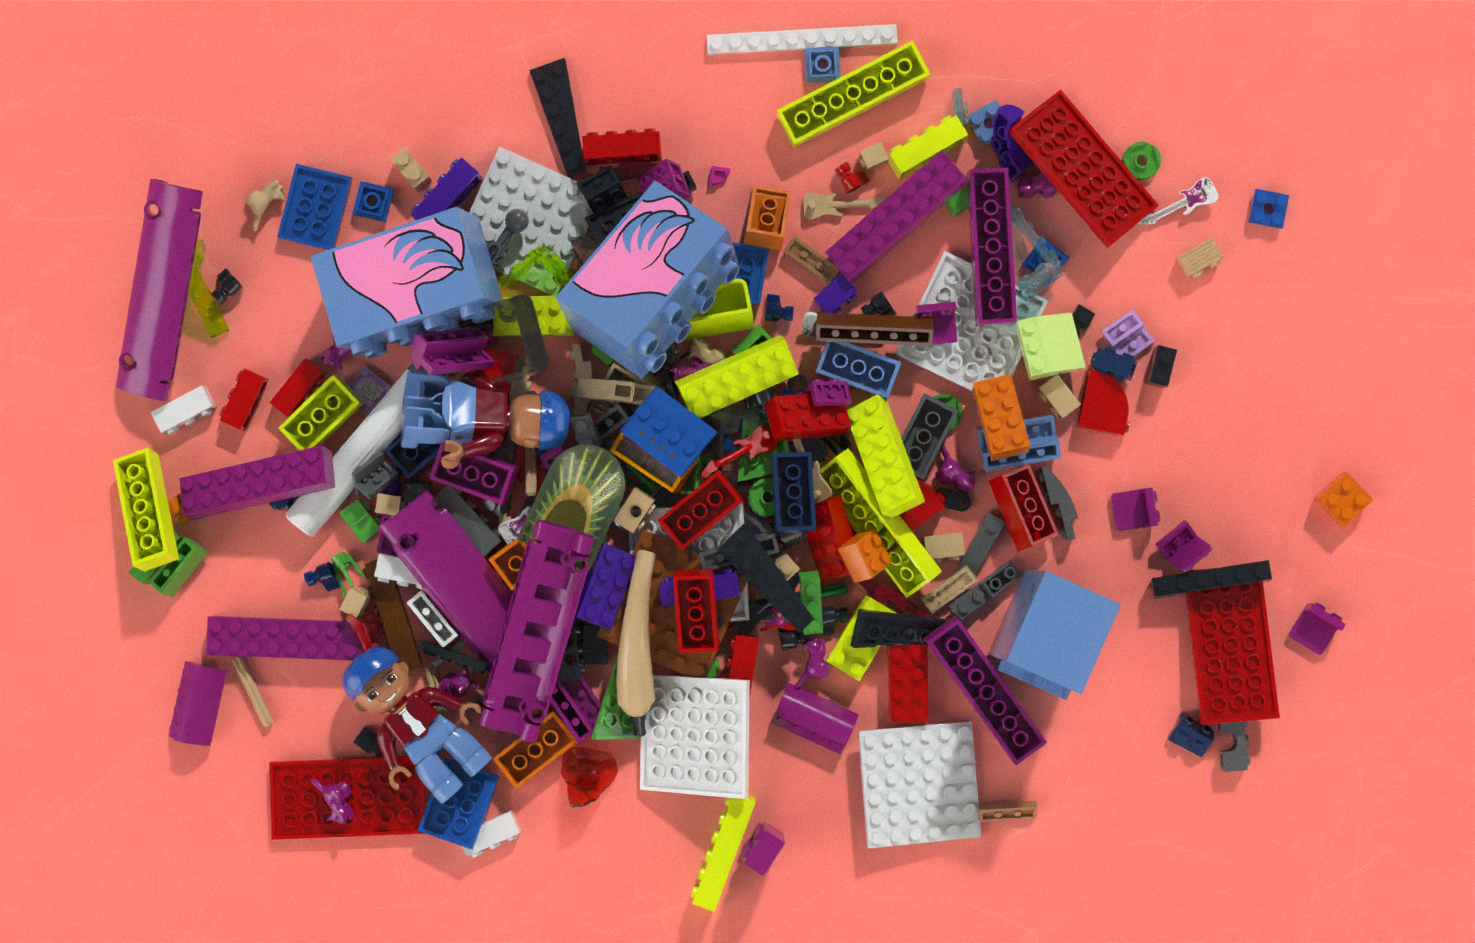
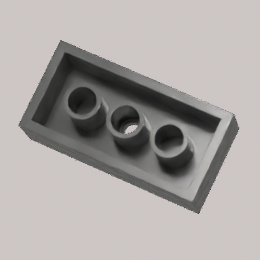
M925 393L922 395L901 436L914 474L923 480L959 412ZM921 433H925L927 435V438L925 440H921L919 438V435Z
M447 485L434 497L438 503L437 506H443L448 510L483 557L490 556L505 542L502 534L497 527L493 528L489 524L492 521L484 513L480 514L476 510L479 507L472 499H466L463 496L466 494L464 491Z

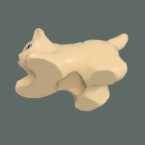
M278 180L263 186L262 191L256 190L246 196L245 202L250 206L251 211L255 215L253 221L254 231H257L262 214L271 201L274 199H285L283 196V186L278 185Z
M693 338L692 341L694 343L690 344L688 358L698 357L703 363L709 365L728 358L726 352L717 348L711 349L710 345L701 338Z

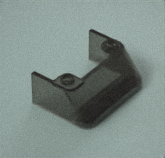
M522 294L483 306L484 310L494 309V311H498L500 319L506 323L517 321L527 358L520 359L515 363L514 374L493 379L494 384L501 386L526 379L548 367L549 357L534 302L528 295Z
M722 408L701 418L702 421L717 431L715 437L700 454V479L703 482L707 479H702L701 474L710 461L715 462L723 457L724 434L737 432L740 426V419L759 420L760 409ZM723 466L717 470H721L737 491H749L751 486L757 482V480H750L738 483L737 476L732 471H722Z

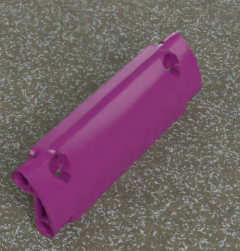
M150 179L147 201L144 206V219L122 351L119 357L116 387L123 391L154 400L167 401L170 383L167 381H172L175 373L201 222V212L192 209H200L203 191L168 184V182L163 180ZM152 204L158 207L157 214H153L150 211ZM126 355L132 357L133 364L126 363Z
M426 490L378 527L391 542L392 548L476 657L493 664L512 593L448 510L443 506L434 509L438 503L429 491ZM412 534H415V535H416V537H417V540H416V541H415V540L413 539V537L411 536ZM401 540L406 542V549L401 547Z
M537 519L532 534L534 539H529L526 544L484 692L483 704L485 706L479 724L483 727L515 733L521 739L528 742L537 741L541 723L547 715L589 569L588 560L595 539L594 536ZM565 555H569L567 562L564 560ZM577 560H582V564L579 567H574ZM523 703H527L525 710L522 707ZM534 709H540L538 714L532 715Z

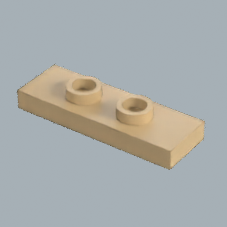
M965 565L921 597L920 600L929 612L934 614L978 582V579L970 568Z

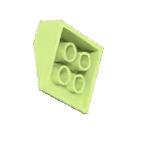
M1072 313L1036 316L1017 321L1015 327L1029 381L1086 368Z

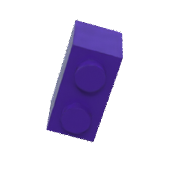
M841 273L815 296L813 301L824 313H839L842 310L840 306L845 302L849 304L857 297L855 295L857 289Z

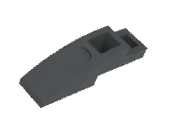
M590 412L571 416L570 421L579 445H594L604 449L598 428L594 426Z
M1039 468L1038 479L1040 484L1043 483L1045 491H1042L1045 502H1048V505L1056 504L1057 506L1054 510L1056 518L1061 521L1062 526L1059 527L1061 537H1065V541L1076 539L1071 520L1077 519L1078 515L1070 495L1060 480L1048 468Z
M1009 560L963 593L948 607L962 621L989 599L1016 581L1022 574L1014 563Z

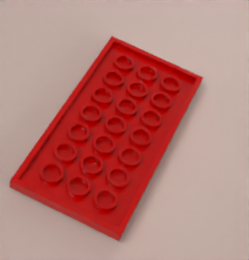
M1061 89L1010 128V135L1107 249L1159 206Z
M1207 569L1188 570L1187 572H1184V573L1195 572V571H1201V570H1207ZM1263 583L1187 593L1186 603L1201 725L1279 719L1280 713Z
M398 756L400 760L399 765L407 768L412 773L409 778L401 771L395 773L393 779L399 783V790L392 788L389 784V772L391 770L387 768L383 757L269 762L271 839L425 834L419 832L418 828L426 810V786L418 777L415 765L409 756ZM311 779L319 780L324 786L338 784L341 781L347 783L351 788V794L346 801L353 809V819L347 818L345 824L327 821L328 817L331 816V809L324 800L322 792L311 782Z

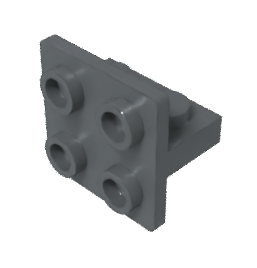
M382 451L373 455L366 463L358 466L352 473L356 495L361 496L364 494L370 500L399 478V473L385 461V454Z

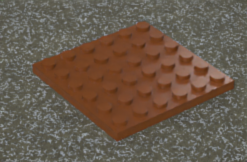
M643 529L632 555L636 556L638 550L649 551L656 555L649 600L651 660L688 677H706L717 651L679 653L675 605L662 607L659 587L663 577L673 576L674 571L703 569L699 553L688 548L681 550L676 543ZM725 566L722 568L714 569V573H721L722 569L731 567ZM738 571L742 595L748 580ZM632 574L612 629L600 628L597 634L598 637L618 646ZM741 595L716 599L717 610L724 616V623L719 629L720 644Z

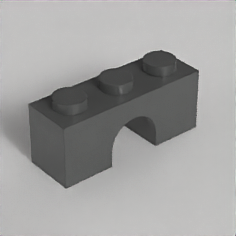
M1247 721L1217 724L1218 732L1230 733L1234 739L1230 749L1219 751L1220 768L1224 772L1248 770L1250 756L1246 751V746L1249 745L1248 735L1245 734Z

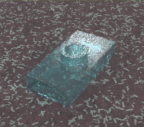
M955 88L952 92L955 115H957L963 127L966 128L965 114L968 113L967 102H963L962 89Z

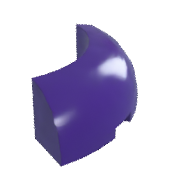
M1006 104L999 107L994 115L991 125L993 127L991 142L993 151L997 152L1000 159V167L1008 168L1009 179L1015 182L1034 162L1010 135V128L1021 120L1025 111L1017 106Z

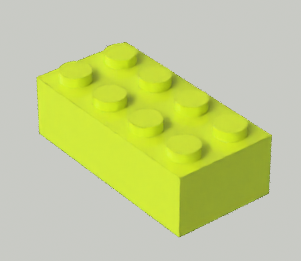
M949 115L943 118L938 126L932 125L926 128L921 136L914 135L909 138L904 146L899 144L891 149L888 163L898 180L924 166L941 150L948 152L966 140L968 133L957 115L953 117Z
M557 295L502 297L504 306L494 308L496 317L493 318V336L495 337L574 336V331H572L555 298Z
M332 375L279 427V430L298 450L321 446L364 402L339 375Z
M864 595L826 658L828 663L858 681L861 680L881 646L853 648L850 646L858 609L896 613L867 595Z

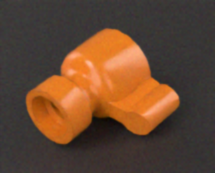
M180 492L168 504L171 518H176L181 527H184L192 519L184 516L182 513Z

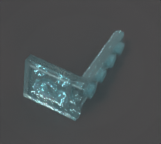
M1010 203L1012 221L1045 261V263L1040 264L1035 269L1036 271L1030 275L1023 276L1018 283L1021 296L1026 302L1062 277L1063 273L1061 272L1062 267L1059 265L1061 262L1058 260L1054 250H1049L1046 247L1047 242L1043 236H1038L1034 232L1036 230L1030 220L1027 222L1023 218L1025 215L1020 207L1015 208Z

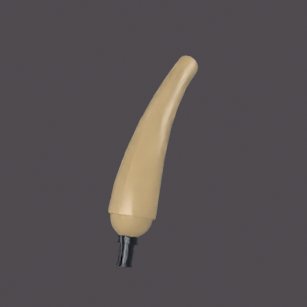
M638 550L636 554L622 623L616 674L618 705L631 717L634 725V735L638 736L639 733V737L646 735V714L650 711L655 701L649 639V600L656 555L645 550Z

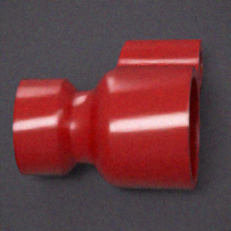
M848 162L841 164L835 169L837 175L842 178L841 185L847 194L870 181L864 170L851 172Z

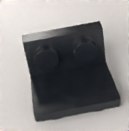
M611 165L577 183L592 213H596L628 198Z

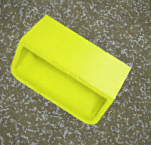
M734 279L728 285L722 283L714 292L716 297L712 307L706 313L701 314L698 312L694 318L690 319L691 330L683 341L754 328L747 283L743 279Z

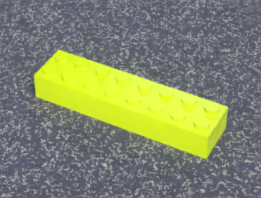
M912 40L778 109L776 116L793 148H796L928 80L930 72Z
M849 449L843 451L820 469L823 479L832 489V496L830 498L841 496L848 522L856 533L876 528L891 560V563L884 569L906 598L942 572L900 515L890 518L881 513L868 474Z

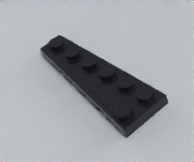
M565 58L529 70L567 176L570 178L579 175L580 172H586Z
M686 171L683 175L689 193H692L697 187L689 171ZM642 192L585 217V222L598 247L643 195Z
M744 522L717 550L801 633L814 618L751 529Z
M858 609L850 646L853 648H866L878 645L927 644L923 638L945 623L947 619Z

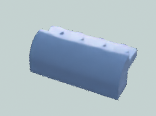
M1053 415L1024 420L1030 442L1029 453L995 461L990 460L982 427L977 428L978 448L984 470L991 471L1061 458L1060 444L1056 436Z

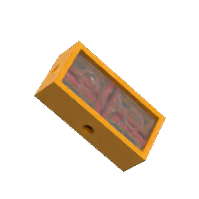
M620 433L610 449V452L676 494L680 492L699 462L695 460L682 478H679L622 433Z

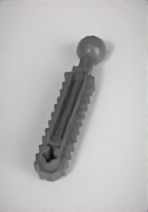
M522 209L510 210L505 217L506 227L497 241L486 242L494 270H499L498 264H504L502 261L503 257L509 258L507 255L509 249L506 246L515 233H520L528 227L529 218ZM458 320L459 326H461L460 324L462 323V321L465 320Z

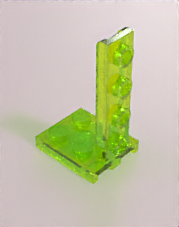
M200 240L196 245L188 294L211 338L229 331V327L197 266L198 263L204 260L206 249L203 240Z
M543 245L525 255L526 259L522 263H516L511 267L512 271L508 275H502L497 281L502 294L539 262L546 271L549 270L553 275L552 279L558 286L565 287L574 275L550 245Z

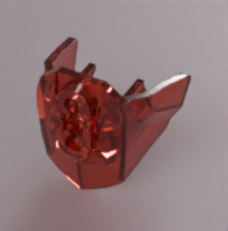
M571 747L563 754L561 775L567 783V796L570 807H583L591 802H595L611 785L618 772L617 762L611 753L585 747ZM568 762H573L575 765L570 766Z

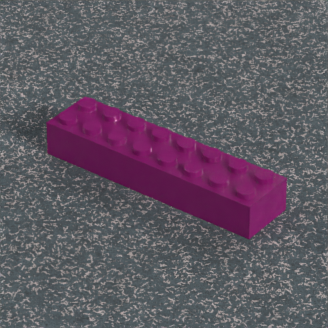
M941 150L825 253L846 279L854 283L970 182L969 179L948 154Z
M1008 168L971 169L967 172V178L970 181L967 184L975 326L1014 324L1017 322Z
M322 445L179 478L182 513L193 520L335 488L332 451Z
M208 616L206 655L353 661L358 655L365 652L357 632L353 630L348 621ZM361 621L364 624L363 629L366 633V621Z
M953 616L923 638L1006 755L1016 766L1047 743L959 618Z

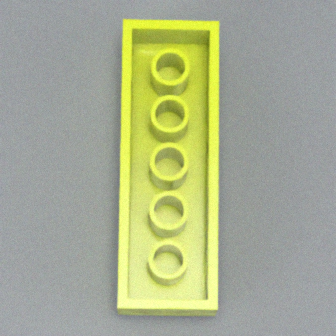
M778 335L675 381L685 408L698 418H702L792 378L799 373L786 340L781 335Z
M877 394L848 409L851 430L881 513L893 518L924 503L925 500L887 399Z
M145 448L113 460L132 565L145 572L178 560V550L159 454L149 448Z
M750 795L746 799L727 797L725 806H727L726 812L722 811L718 820L720 828L719 830L715 829L711 842L714 843L713 847H708L704 861H707L705 866H701L697 878L700 880L699 884H694L691 892L692 904L715 912L755 806L756 797Z

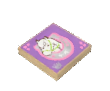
M367 366L362 368L349 385L363 400L364 404L359 410L366 416L369 415L392 387Z

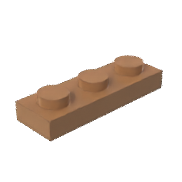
M795 235L783 250L785 254L828 285L840 271L836 265Z
M1037 802L978 804L980 822L1036 819Z

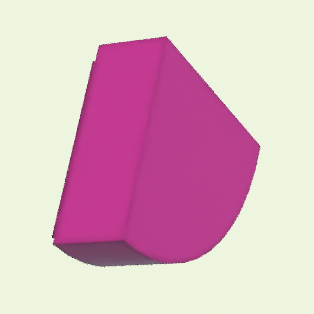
M711 166L709 186L723 183L729 176L730 168Z

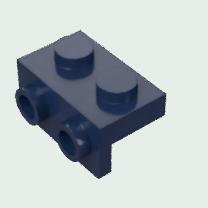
M1180 713L1178 721L1169 733L1167 740L1202 758L1213 742L1214 731L1209 726L1201 725L1192 717Z

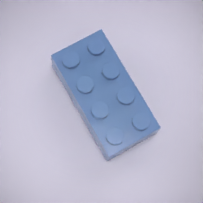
M826 342L815 374L830 380L847 381L849 387L874 396L878 394L888 399L901 362L847 342Z

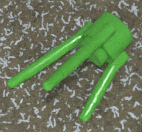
M341 552L333 556L331 560L341 593L345 599L346 591L340 571L343 572L351 588H354V584L346 570L350 567L349 563L364 578L365 576L363 570L353 560L351 555L347 556L345 552Z

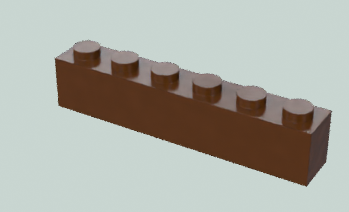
M817 312L816 341L932 346L933 317Z
M377 560L365 563L363 573L366 580L369 579L370 581L369 592L372 598L375 597L377 603L374 607L377 616H381L383 622L380 623L382 633L386 634L388 638L386 642L387 649L391 650L399 658L398 663L405 662L409 671L422 667V659L397 581L390 579L389 583L377 581L378 577H374Z

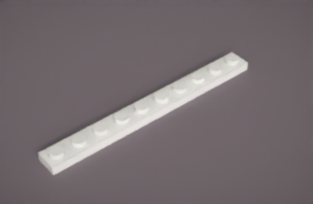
M896 24L707 35L708 55L795 51L821 47L897 45L898 43Z

